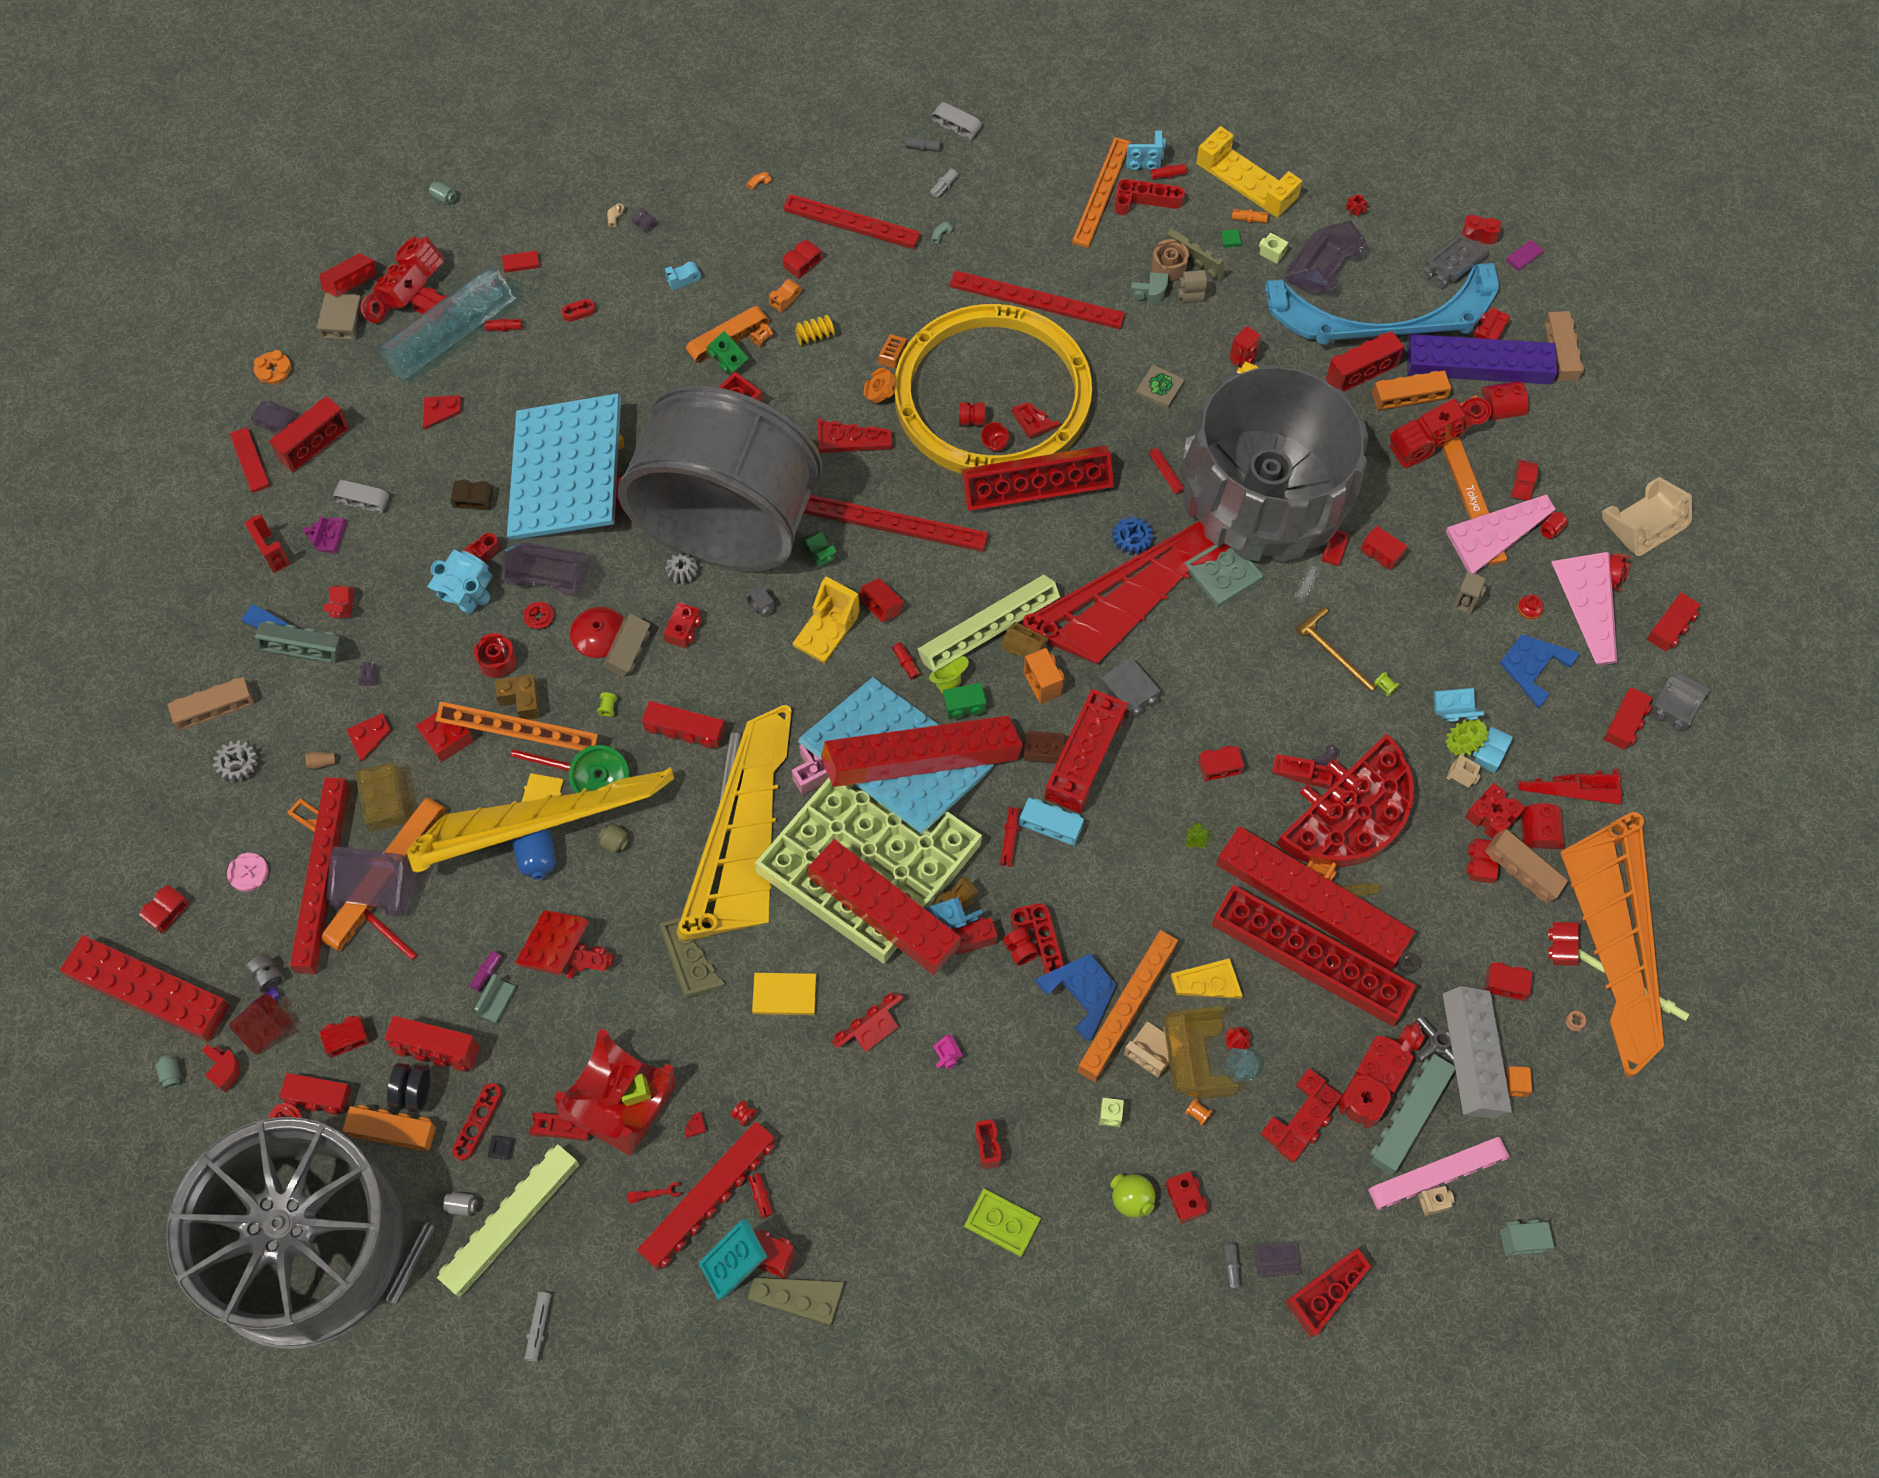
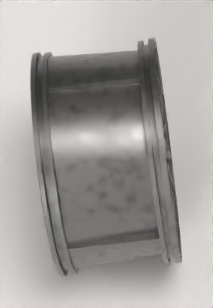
M697 385L677 387L664 392L655 400L635 453L619 484L618 497L629 518L643 532L665 547L677 553L681 552L683 556L688 553L690 558L694 557L695 561L729 570L764 571L775 568L788 559L793 547L794 536L809 496L820 477L822 461L819 451L811 438L795 422L769 405L744 394L717 387Z
M278 1117L259 1120L233 1130L212 1144L197 1158L182 1179L170 1207L166 1233L167 1251L170 1265L180 1287L187 1297L209 1316L226 1323L245 1338L265 1346L285 1349L306 1348L332 1341L346 1334L363 1322L379 1306L400 1268L405 1245V1226L401 1205L392 1186L384 1175L373 1164L368 1162L360 1149L349 1138L334 1128L314 1120ZM314 1155L330 1156L344 1160L354 1169L352 1172L320 1189L312 1196L305 1194L307 1173ZM304 1156L287 1189H283L273 1164L285 1159ZM263 1170L265 1189L261 1193L256 1194L242 1187L252 1176ZM355 1179H360L367 1200L368 1223L331 1221L316 1218L317 1211L339 1189ZM234 1194L237 1195L247 1208V1213L244 1215H221ZM217 1224L239 1231L240 1237L236 1242L225 1246L211 1255L212 1240ZM329 1231H366L360 1254L344 1279L324 1262L313 1245V1240L317 1235ZM253 1253L229 1305L225 1304L215 1286L211 1266L237 1256ZM300 1255L324 1269L339 1284L320 1300L293 1311L290 1298L291 1271L294 1257ZM275 1264L278 1270L285 1313L258 1315L238 1310L239 1302L253 1279L266 1266Z

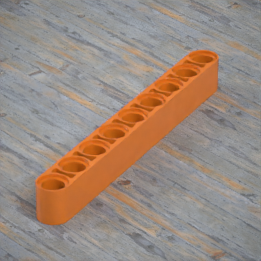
M429 797L423 800L323 932L322 942L337 951L343 950V945L349 942L355 934V929L360 927L366 919L365 914H363L364 910H373L380 900L379 897L385 894L391 886V881L394 877L397 878L401 873L406 861L409 862L406 853L408 848L419 836L426 834L442 814H445V806Z

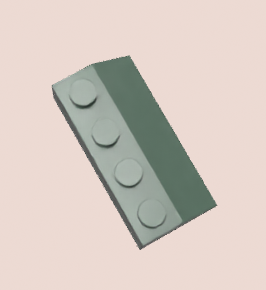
M266 621L265 623L260 622L255 635L256 650L335 663L339 636L332 632L318 633L310 628L302 630L297 629L293 625L280 626L275 622Z

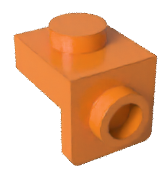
M1309 861L1307 867L1330 881L1336 874V871L1333 870L1336 866L1334 862L1331 865L1315 864L1313 861Z

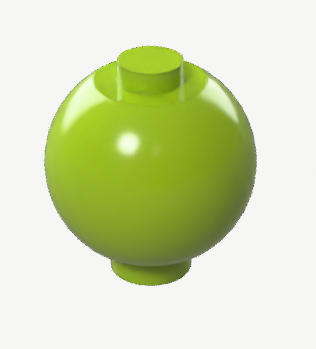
M1118 1174L1112 1180L1110 1186L1114 1189L1112 1192L1113 1203L1122 1215L1138 1218L1144 1215L1147 1216L1153 1211L1155 1191L1148 1179L1137 1174L1126 1176Z

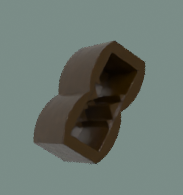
M464 479L454 481L450 500L452 507L490 510L493 489L491 484L485 481L475 483Z

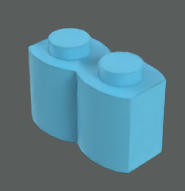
M1491 726L1489 734L1486 736L1488 740L1483 741L1484 746H1479L1478 751H1474L1472 756L1476 757L1475 763L1495 773L1513 737Z

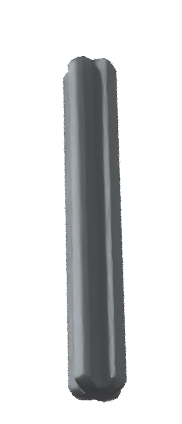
M429 1222L423 1223L384 1298L387 1303L391 1305L397 1303L435 1230L433 1224Z

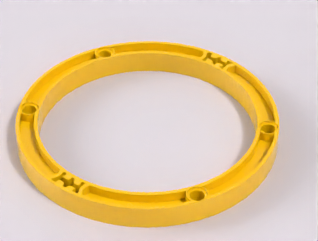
M1002 304L973 305L948 312L923 327L910 340L896 368L894 384L895 406L904 432L911 442L929 459L960 474V469L1066 452L1083 431L1090 411L1092 379L1088 363L1080 347L1064 329L1050 319L1036 312L1016 306ZM982 327L1009 328L1036 337L1060 356L1070 372L1074 385L1075 399L1069 416L1050 438L1022 452L1008 455H980L951 446L938 438L923 423L915 409L911 395L914 374L923 358L932 348L954 334Z

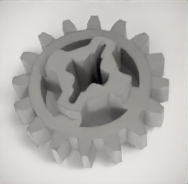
M240 740L236 744L230 741L228 747L223 744V750L216 751L219 756L213 757L216 762L213 764L216 773L224 781L229 779L231 783H234L235 779L242 782V777L244 776L250 778L248 773H255L253 766H258L256 761L258 756L254 748L250 747L247 742L242 744Z

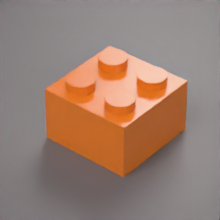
M1047 648L1025 656L1024 675L1040 704L1060 697L1063 689L1064 675L1061 669H1057L1055 658L1052 653L1049 654Z

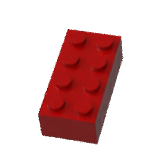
M1393 331L1386 334L1383 333L1372 341L1368 340L1357 348H1351L1342 355L1334 356L1331 359L1325 380L1336 389H1341L1343 392L1348 391L1398 367L1404 346Z
M326 396L308 411H305L298 419L290 423L284 430L274 435L269 442L278 460L293 473L348 430L349 426L341 408Z
M394 1015L384 1038L389 1047L394 1051L393 1053L398 1056L406 1057V1054L414 1056L413 1058L417 1061L425 1062L426 1059L431 1060L433 1064L440 1067H445L446 1064L451 1065L454 1070L465 1072V1070L472 1071L480 1049L473 1035Z

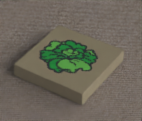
M1152 365L1137 388L1136 394L1168 409L1184 384L1185 379Z

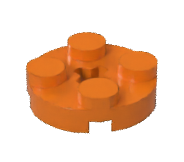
M279 350L265 353L254 360V373L257 379L269 385H276L285 381L292 369L288 357ZM270 366H276L275 370L269 369Z
M884 367L879 368L871 374L873 378L870 381H866L863 391L864 396L873 404L881 402L885 398H890L894 393L893 387L896 375Z

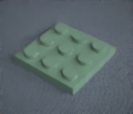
M1224 543L1218 546L1213 545L1184 563L1189 569V574L1217 607L1259 583L1264 577L1250 559L1241 558L1234 552L1232 547L1226 552L1220 553L1216 561H1207L1205 564L1193 567L1190 565Z

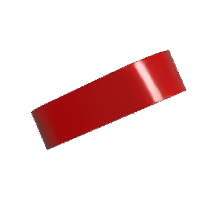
M584 299L567 304L561 310L562 317L565 321L572 322L591 316L595 312L594 303L590 299Z

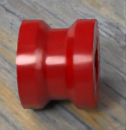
M742 1100L736 1105L730 1116L733 1119H738L740 1125L745 1127L755 1117L757 1110L750 1108L748 1103Z

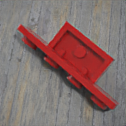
M896 992L887 994L882 999L883 1002L870 1007L866 1011L867 1014L862 1018L859 1017L853 1020L848 1029L836 1033L831 1044L839 1048L854 1036L863 1051L867 1052L898 1027L887 1010L903 998L901 994Z

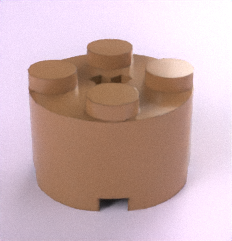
M1173 239L1159 242L1153 252L1152 271L1154 273L1168 274V281L1178 280L1187 269L1189 257L1187 247L1183 243H1176V240Z

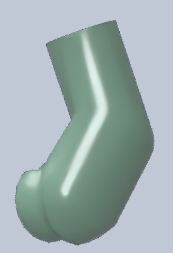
M947 221L938 225L934 229L931 241L939 243L942 233H950L953 226Z

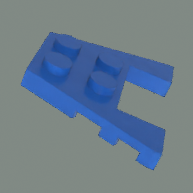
M1521 634L1503 657L1500 665L1519 684L1523 692L1534 702L1533 704L1540 708L1549 696V693L1533 683L1552 657L1570 668L1580 653Z
M1090 954L1034 980L1046 995L1062 982L1083 1006L1088 1014L1074 1028L1086 1041L1093 1037L1117 985Z

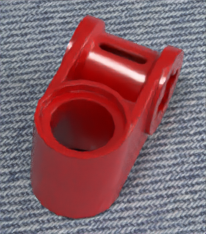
M489 532L468 545L464 551L486 563L500 551L501 546L496 535Z

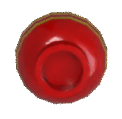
M1526 595L1518 601L1517 610L1522 617L1534 620L1541 617L1544 605L1538 596Z

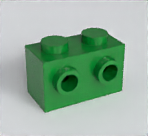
M725 331L705 347L708 355L719 362V367L724 373H733L748 359Z
M981 683L943 690V701L948 719H960L966 715H980L986 712V700Z

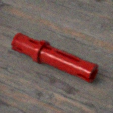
M1013 807L1008 808L1007 822L1004 824L1005 835L1000 861L1001 866L1008 864V867H1012L1016 835L1020 828L1018 822L1021 809L1014 807V811Z

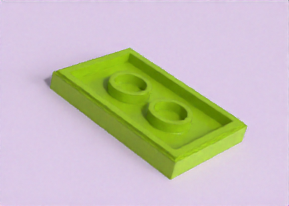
M983 1189L964 1228L1022 1257L1041 1218Z

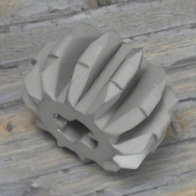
M680 552L679 556L672 555V560H667L665 569L670 580H673L675 584L680 580L681 584L684 585L685 580L691 583V577L696 578L698 565L694 557L690 558L688 553L683 556Z

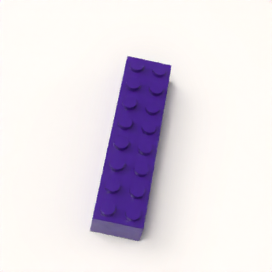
M1411 334L1407 344V375L1413 376L1433 371H1445L1447 378L1501 382L1521 381L1522 383L1552 385L1557 374L1555 343Z

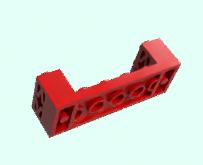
M1091 689L1046 785L1045 800L1081 814L1089 797L1091 784L1114 734L1119 732L1125 719L1127 702Z

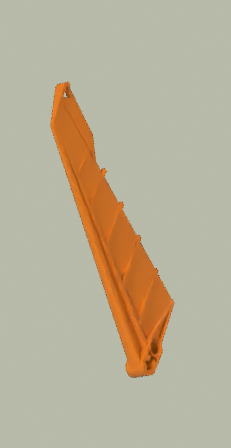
M1631 812L1619 818L1607 827L1560 852L1571 881V888L1575 891L1584 915L1582 921H1586L1596 950L1593 952L1594 956L1599 955L1609 984L1605 985V989L1611 988L1616 1000L1609 1022L1623 1065L1624 1074L1627 1077H1634L1664 1047L1642 827L1644 818L1637 812ZM1612 831H1617L1620 835H1615ZM1621 843L1623 856L1617 858L1615 845ZM1623 862L1625 864L1629 892H1627L1626 894L1624 892L1623 882L1619 868V864ZM1628 898L1631 899L1635 929L1633 930L1626 902ZM1635 934H1637L1642 966H1640L1637 949L1634 940ZM1641 971H1643L1647 995L1645 992ZM1628 1061L1636 1064L1637 1066L1634 1069H1631L1629 1067Z

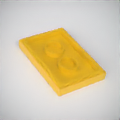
M754 973L752 1013L815 1015L816 974Z

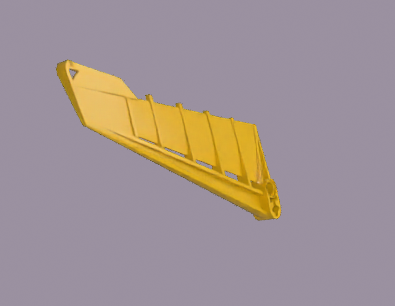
M782 705L748 721L677 927L676 933L683 941L705 938L714 934L769 923L771 885L770 882L756 873L755 862L771 845L772 823L776 822V818H772L773 790L778 789V785H773V773L787 757L791 719L790 706ZM785 713V720L778 714ZM744 770L740 790L737 791L741 772ZM738 797L733 824L728 825L734 799ZM731 831L726 857L719 860L725 833ZM723 866L718 894L710 895L716 868ZM716 901L713 915L705 914L707 903ZM708 922L712 927L709 929L704 928L702 923Z
M669 767L661 772L619 779L594 791H588L585 788L580 793L556 797H552L551 794L544 799L519 803L513 801L507 805L488 808L479 807L476 810L444 814L426 834L419 836L406 851L411 868L414 872H421L428 869L431 864L651 797L674 779L673 771Z

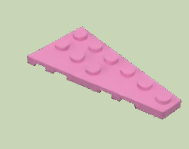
M1544 495L1447 527L1446 533L1466 570L1471 574H1475L1493 558L1499 556L1516 543L1523 535L1525 536L1532 528L1547 519L1555 511V508L1549 497Z
M1604 552L1551 561L1597 665L1617 663L1610 554Z

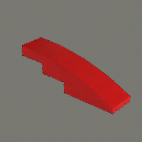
M1276 754L1272 770L1274 774L1325 789H1330L1338 781V778L1326 766L1315 764L1314 760Z

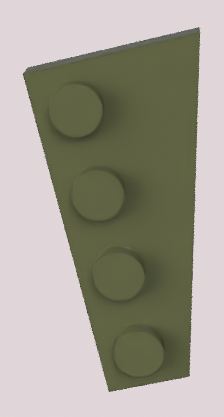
M680 918L659 924L684 998L724 987L721 978H718L714 968L707 962L703 956L704 953L696 946L693 939L683 941L678 937L676 931Z

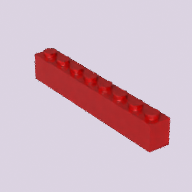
M755 1121L637 1249L638 1253L657 1271L660 1268H666L672 1260L670 1257L676 1251L680 1252L686 1246L688 1237L690 1235L695 1236L702 1228L700 1224L706 1218L709 1220L717 1211L715 1208L720 1202L724 1204L730 1198L731 1190L735 1186L740 1187L746 1180L745 1175L750 1170L753 1172L761 1163L759 1160L764 1154L768 1156L774 1150L775 1138Z

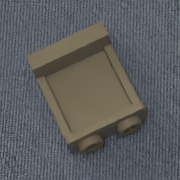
M325 293L317 324V330L321 338L356 340L357 332L355 328L362 302L360 295L342 294L336 298L329 293Z

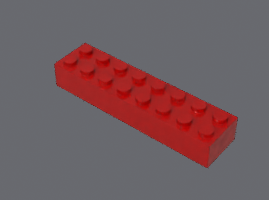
M1106 445L960 469L964 502L968 511L1114 487L1111 452Z
M836 839L808 866V877L933 976L960 947L961 937Z
M84 935L81 936L59 970L67 978L207 1042H209L230 1007L223 998Z

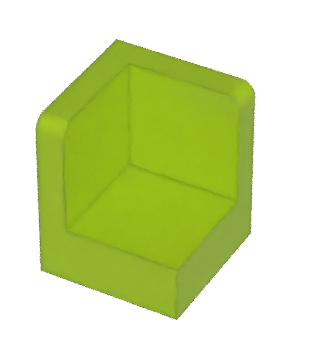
M643 1074L636 1075L634 1077L635 1081L631 1082L624 1093L622 1101L626 1106L652 1099L647 1078Z

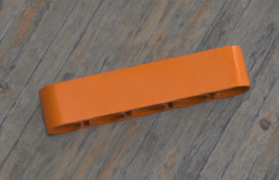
M754 306L687 344L686 350L694 361L699 364L701 360L710 358L705 347L723 331L737 343L746 338V335L756 332L762 323L768 325L769 318L759 306Z

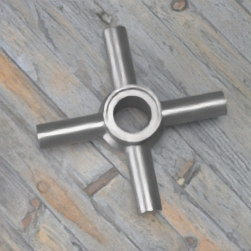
M1423 1016L1420 1017L1417 1022L1430 1038L1428 1047L1415 1055V1059L1418 1062H1422L1431 1054L1437 1056L1445 1054L1455 1065L1449 1032L1445 1030L1436 1032Z

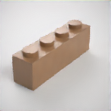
M1570 311L1548 312L1545 327L1549 343H1555L1556 380H1578L1584 371V365L1580 361L1581 351L1577 347L1574 319L1571 318Z
M244 677L234 678L230 682L221 685H214L204 691L195 692L190 696L175 699L167 705L173 724L180 731L254 704V700L248 683Z
M1507 829L1497 833L1485 850L1493 861L1499 863L1505 868L1507 873L1517 878L1524 887L1530 889L1536 894L1538 899L1545 903L1556 899L1568 881Z

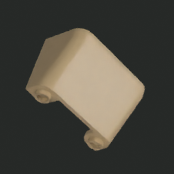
M1658 477L1647 484L1645 498L1620 513L1616 506H1610L1602 511V518L1630 552L1636 556H1641L1690 525L1692 521V495Z

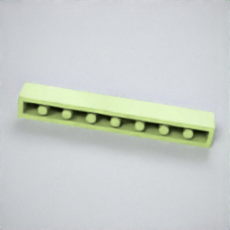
M1042 575L921 646L917 650L923 664L935 672L1006 630L1014 622L1018 623L1023 620L1025 615L1035 613L1060 598L1055 581Z
M559 1145L555 1148H550L545 1154V1159L531 1169L529 1177L525 1181H520L515 1187L516 1191L501 1202L499 1210L495 1214H490L485 1220V1225L471 1235L470 1242L465 1247L462 1246L457 1250L454 1255L455 1258L450 1264L447 1263L440 1269V1275L437 1278L460 1298L579 1166L577 1160Z

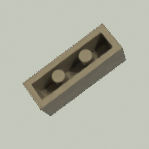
M631 613L625 617L602 667L621 677H624L627 673L630 674L635 666V663H633L635 657H638L642 651L641 643L642 641L645 642L650 634V631H648L650 623Z

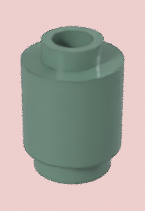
M433 182L431 184L429 194L433 198L446 205L455 201V189L441 182Z
M172 1056L160 1058L159 1062L155 1064L160 1085L163 1086V1089L179 1086L181 1074L177 1059L172 1058Z

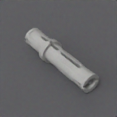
M545 1292L537 1293L530 1334H527L526 1337L528 1340L524 1357L526 1361L538 1362L541 1342H544L543 1331L551 1294Z

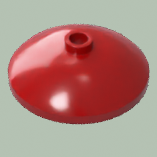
M593 607L583 611L574 619L570 628V639L574 648L582 655L590 658L607 657L624 618L617 611L608 607Z

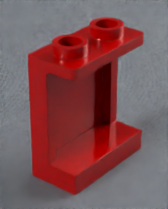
M261 514L251 517L248 521L244 522L273 573L291 565L278 541L269 546L264 542V539L271 536L272 533Z

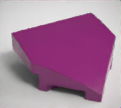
M320 516L318 522L311 527L306 526L302 530L318 551L337 554L347 521L344 518L325 519L323 516Z

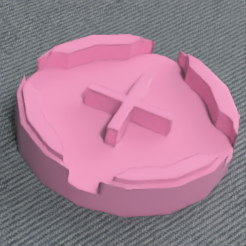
M255 853L241 854L229 864L227 878L231 885L239 891L248 892L256 890L263 885L269 874L266 861Z

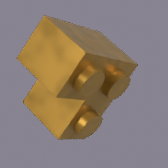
M534 674L495 679L496 698L500 706L516 704L519 718L527 720L540 718L538 689Z

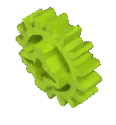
M1464 719L1462 724L1456 723V727L1450 729L1452 733L1446 735L1448 739L1445 742L1454 755L1461 754L1464 756L1465 753L1471 755V751L1477 752L1479 746H1484L1482 742L1488 740L1486 736L1489 732L1485 724L1479 719L1475 721L1472 719L1469 722Z

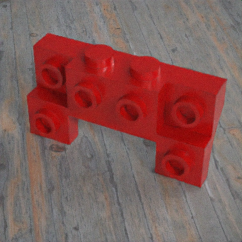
M1309 1068L1296 1084V1087L1304 1092L1308 1099L1288 1126H1285L1272 1117L1260 1134L1283 1157L1292 1163L1296 1161L1308 1143L1313 1144L1319 1136V1133L1316 1131L1320 1126L1325 1128L1331 1119L1328 1116L1342 1097L1341 1094L1325 1084V1079Z

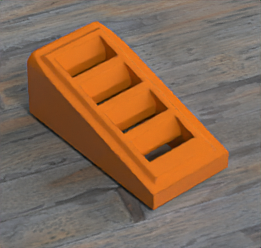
M890 334L878 356V364L896 368L907 339ZM892 339H893V340H896V341H900L901 343L899 344V343L892 342Z

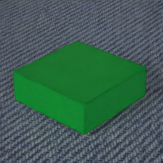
M1238 229L1221 231L1223 248L1241 247Z

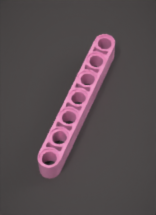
M1496 1137L1375 1185L1368 1189L1377 1210H1381V1207L1385 1205L1389 1207L1401 1202L1400 1200L1405 1197L1409 1199L1419 1195V1192L1423 1190L1434 1189L1443 1182L1447 1184L1457 1180L1461 1175L1467 1176L1477 1172V1169L1481 1167L1483 1169L1496 1164L1499 1160L1504 1161L1510 1156L1501 1138Z

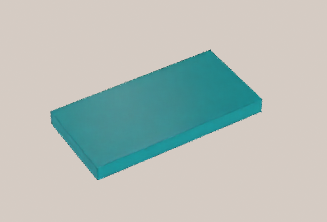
M746 1218L741 1220L698 1263L719 1301L731 1293L767 1258V1255Z

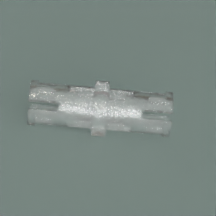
M1310 566L1305 577L1299 582L1300 586L1293 597L1294 600L1297 599L1302 604L1305 602L1307 595L1314 588L1316 578L1320 574V570L1317 567Z

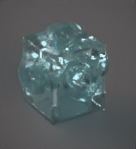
M1231 1048L1224 1067L1233 1074V1078L1239 1081L1254 1080L1261 1061L1250 1050Z

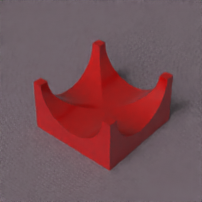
M601 1028L597 1033L592 1056L581 1076L569 1090L564 1093L558 1091L555 1095L558 1116L631 1156L676 1086L674 1067L666 1063L664 1068H656L642 1063L636 1075L643 1074L647 1078L652 1099L626 1106L622 1098L617 1105L605 1106L599 1103L613 1063L638 1061L622 1050L612 1040L609 1032Z

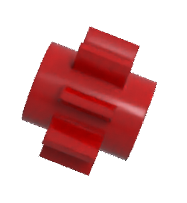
M1355 194L1352 198L1348 197L1345 209L1349 210L1350 215L1353 214L1358 217L1361 213L1365 214L1368 201H1365L1364 196Z
M1239 1026L1234 1029L1231 1027L1225 1033L1227 1035L1225 1043L1233 1052H1239L1240 1050L1245 1052L1250 1046L1249 1042L1251 1040L1249 1038L1251 1036L1245 1028Z

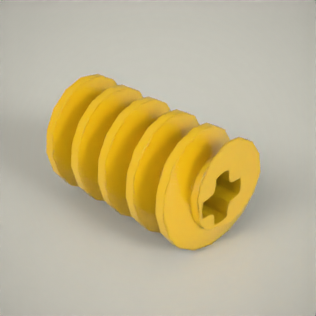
M824 315V321L821 317L817 318V322L811 319L810 324L808 321H804L803 326L798 322L795 328L800 346H802V340L809 344V338L816 342V336L820 340H822L823 334L829 338L830 332L835 336L833 324L828 315Z

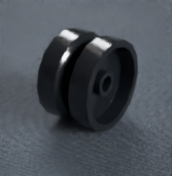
M396 1063L391 1072L387 1090V1104L390 1109L403 1110L406 1106L408 1112L420 1113L423 1111L431 1082L429 1067L417 1065L412 1069L410 1064Z

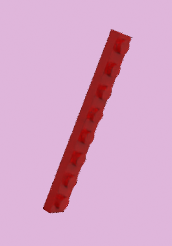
M789 194L784 205L785 212L912 249L915 248L920 237V231Z

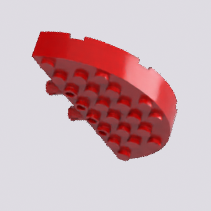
M1388 734L1383 736L1348 770L1339 764L1335 758L1332 759V762L1330 761L1326 768L1338 778V781L1323 795L1320 796L1309 784L1305 785V788L1303 787L1299 794L1307 799L1312 806L1279 837L1276 845L1291 856L1306 863L1313 861L1315 864L1331 865L1334 862L1336 863L1335 868L1364 863L1388 848L1405 825L1413 803V779L1409 764L1406 763L1399 746Z

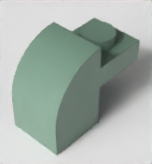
M1150 272L1149 284L1132 282L1130 298H1135L1136 300L1148 299L1147 305L1161 302L1166 294L1168 274Z

